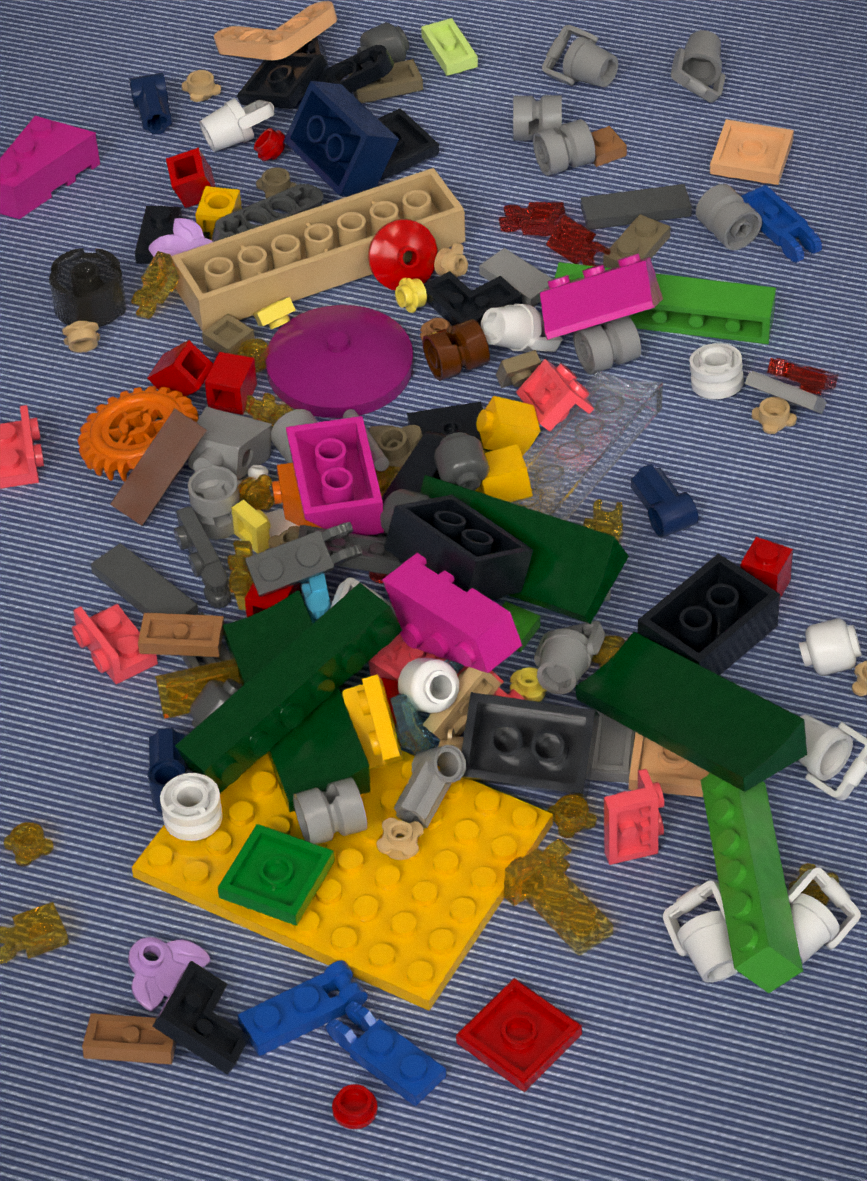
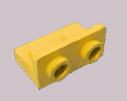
M377 674L363 678L362 685L343 690L345 706L368 760L369 770L403 761L404 758L387 695L380 676Z

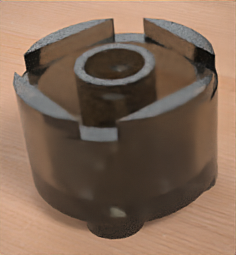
M79 248L62 254L53 262L49 276L53 307L56 316L64 324L71 325L76 321L95 322L101 327L113 322L126 312V298L120 262L112 253L95 248L96 253H84V248Z

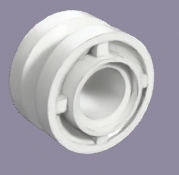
M723 343L707 344L696 349L690 356L691 386L694 392L708 399H723L739 392L744 383L740 351L731 345Z
M186 773L174 777L163 787L160 795L165 828L172 836L185 841H197L207 838L219 828L223 818L220 792L217 784L211 778L199 773Z

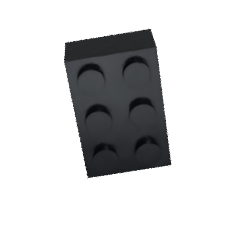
M453 495L396 505L384 549L396 556L402 564L416 553L426 558L427 563L425 566L438 575L445 570L454 576L452 583L460 589L468 592L473 588L489 599H499L506 595L522 592L533 553L532 548Z
M718 553L638 619V634L721 675L778 626L780 594Z
M471 692L462 753L466 760V770L462 778L587 798L600 715L596 710Z

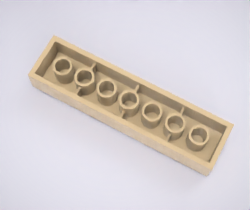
M431 168L171 256L175 289L202 332H204L227 314L237 320L253 316L254 312L285 297H290L293 302L371 275L372 272L368 262L371 241L377 231L391 221L409 219L422 224L433 235L437 251H440L442 248L452 247L454 243L465 242L464 208L436 170ZM411 251L404 253V263L411 261Z

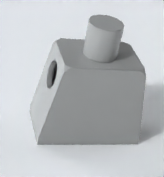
M209 407L203 410L197 424L208 431L188 459L189 467L195 472L204 467H225L231 470L236 475L237 480L248 474V469L252 465H261L270 458L271 423Z

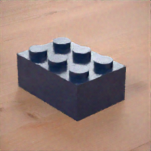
M310 81L284 142L339 196L348 197L377 187L399 139L342 84Z

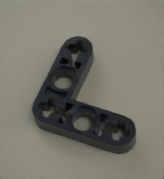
M317 36L294 52L308 54L307 51L309 50L310 54L323 55L327 65L315 81L342 84L350 93L389 74L394 66V60L385 46L382 45L372 46L331 67L328 66L325 48ZM348 74H351L350 77H348L347 79L341 81L345 76H347Z

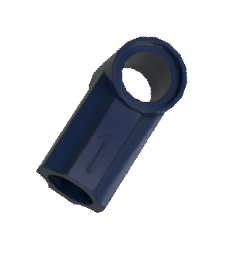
M163 72L129 78L134 108L139 110L143 129L150 131L153 135L164 133L165 129L172 125Z
M650 464L640 468L638 473L631 478V489L648 510L650 524L659 537L663 538L698 524V511L693 499L687 492L679 494L661 468L653 467Z
M173 728L158 729L157 733L149 737L150 768L148 770V780L153 806L161 813L160 795L163 787L174 777L187 773L186 763L175 747L185 735L178 733Z

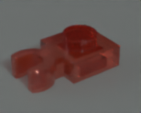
M530 202L527 208H521L518 205L504 206L506 217H499V223L503 232H513L522 229L523 235H557L566 215L564 203Z
M565 214L546 243V246L574 264H579L582 261L583 265L597 266L594 262V256L597 252L600 251L606 255L611 253L607 246L598 242H592L596 236L594 232Z
M770 358L767 373L799 382V389L814 394H821L822 389H835L839 376L836 373L805 364H797L782 358Z

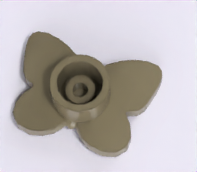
M381 425L369 428V432L389 461V466L386 470L377 471L375 469L379 487L389 484L394 480L423 435L419 426L408 425L399 428Z

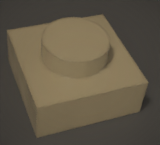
M229 314L202 332L203 344L217 353L224 352L236 355L255 341L254 330Z
M536 350L501 361L496 373L501 388L510 385L514 387L522 386L541 364Z

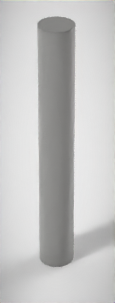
M349 409L343 414V419L358 417L359 415L355 410ZM365 426L374 467L377 471H384L388 468L389 461Z

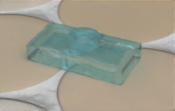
M403 693L390 698L397 722L395 730L402 747L409 746L415 756L421 751L435 748L431 732L423 726L425 720L418 710L414 708L408 696Z

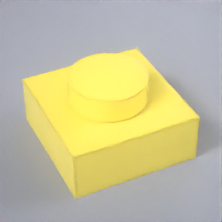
M285 297L254 312L253 315L258 326L268 324L272 330L290 321L288 314L296 311L290 297Z
M245 500L231 507L234 534L257 554L270 548L268 541L270 539L269 529L271 525L267 516L261 510H255Z

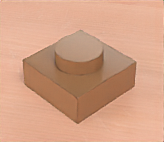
M610 126L591 132L595 145V160L592 163L596 167L627 156V145Z

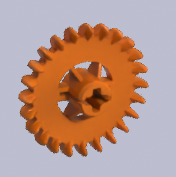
M149 386L145 391H142L141 387L134 388L133 393L123 391L120 393L119 398L114 396L108 398L107 405H98L95 408L97 413L88 415L86 418L87 423L81 426V434L77 440L80 446L79 453L85 461L87 468L90 470L94 469L97 476H101L104 470L107 478L112 481L114 473L118 469L122 481L125 482L128 471L135 468L174 408L196 423L199 418L197 408L192 405L190 398L183 396L181 392L176 390L171 392L170 388L161 387L158 391L156 386Z

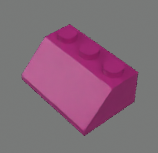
M639 253L618 259L619 266L605 270L604 265L601 264L583 270L584 277L570 281L569 275L547 281L549 288L540 292L547 340L655 308L663 300L651 258L640 259Z
M358 416L286 427L305 520L324 529L351 522L354 530L351 533L364 536L384 533L380 522V514L383 512V501L363 417Z

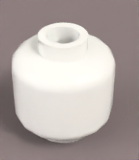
M840 618L809 626L805 633L806 641L799 643L805 667L813 665L815 671L821 676L852 669L856 665V657L862 656L854 625L847 626L846 622Z
M417 658L408 662L401 670L398 678V691L401 699L408 707L421 712L439 713L448 709L455 702L459 693V679L456 671L449 663L440 659Z

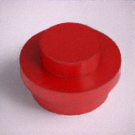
M268 128L256 140L254 150L262 161L274 160L284 150L285 143L283 141L285 135L280 130L274 131L272 128Z
M358 1084L343 1087L332 1103L334 1119L341 1126L348 1129L366 1127L375 1119L378 1111L377 1100L373 1093L366 1087Z

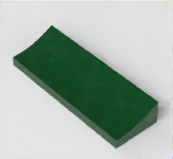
M427 475L424 476L421 494L427 495L431 499L453 495L533 549L522 592L508 596L589 624L592 623L629 558L615 536Z
M299 590L259 613L223 625V635L242 686L313 624ZM339 688L306 716L297 727L293 728L267 753L289 813L295 811L293 794L315 787L324 792L327 789L328 783L348 777L353 778L360 794L370 792L369 763Z
M636 632L630 635L620 649L599 670L575 686L578 701L744 792L807 755L805 722L803 718Z

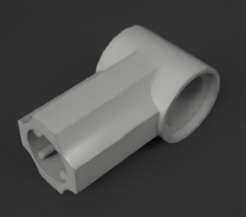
M444 745L421 751L414 757L412 776L394 806L397 813L396 816L407 823L417 821L422 824L423 829L428 828L451 783L460 780L465 773L466 760L459 748L453 745ZM437 761H438V763H439V765H440V771H439L438 766H437Z

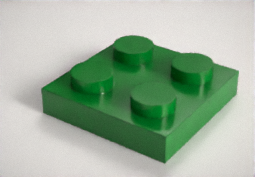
M256 824L219 884V898L297 926L335 862L334 851Z

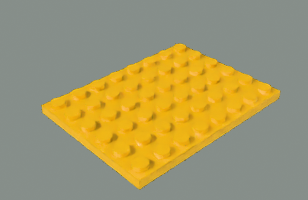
M402 751L403 761L369 770L370 792L360 794L367 818V830L345 837L336 832L332 841L319 844L321 847L334 851L335 862L298 925L295 926L221 899L218 894L219 884L256 824L304 840L295 811L289 813L269 756L265 754L241 774L234 783L230 784L220 793L223 818L219 828L212 835L197 841H185L172 836L165 828V825H163L131 868L133 877L326 965L343 960L352 970L353 977L430 1011L552 827L553 814L474 780L461 778L451 783L428 828H424L423 835L418 837V853L406 860L392 859L377 849V841L383 836L382 823L384 820L396 818L398 821H402L396 816L397 813L394 806L412 776V762L415 757L410 753Z

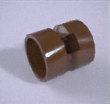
M474 319L453 325L450 333L446 329H442L423 336L422 344L427 364L434 377L439 381L460 374L462 367L468 371L486 365L490 361L486 337L482 328Z

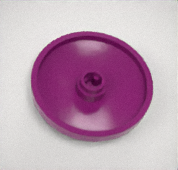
M355 305L324 306L299 314L280 327L273 335L266 351L267 378L274 393L284 403L294 409H305L310 411L313 416L323 418H343V414L347 410L353 409L360 416L389 404L406 388L413 372L412 343L400 324L379 311Z

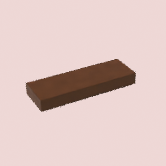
M174 408L110 505L141 526H144L208 430Z

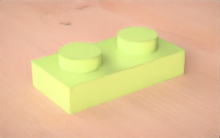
M452 18L421 27L422 39L446 76L478 67V56Z

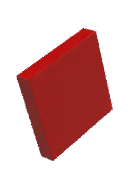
M513 978L456 1034V1043L525 1093L582 1035V1025Z

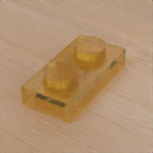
M235 659L155 676L164 719L190 713V706L210 680L225 682L230 678L240 684Z
M561 869L526 890V901L578 956L613 935V924Z

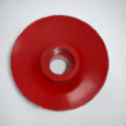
M409 219L391 221L381 227L371 241L368 252L370 270L381 285L394 291L399 286L402 278H418L424 284L435 269L434 262L438 253L437 245L431 232L422 224ZM411 251L412 259L409 263L405 264L403 255L405 252Z

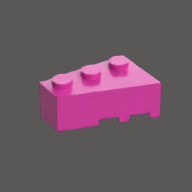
M34 116L0 158V214L21 219L52 198L51 192L62 184L69 186L76 181L75 175L87 167L93 170L99 166L100 159L96 132Z
M418 553L382 579L398 622L403 630L400 632L401 637L411 648H416L466 667L489 673L522 646L510 611L473 588L468 592L460 589L452 583L454 581L453 575L445 570L438 575L425 566L427 563L426 558Z

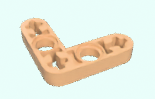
M321 1L308 6L275 30L231 26L215 33L214 40L219 54L279 60L293 54L337 22V15L332 2Z

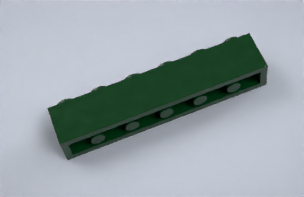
M358 583L175 745L189 769L193 773L203 774L211 778L217 784L220 793L230 784L234 783L241 774L260 757L267 754L278 741L293 728L297 727L306 716L323 701L327 700L334 691L353 674L360 671L372 657L390 644L403 631L391 607L364 585Z

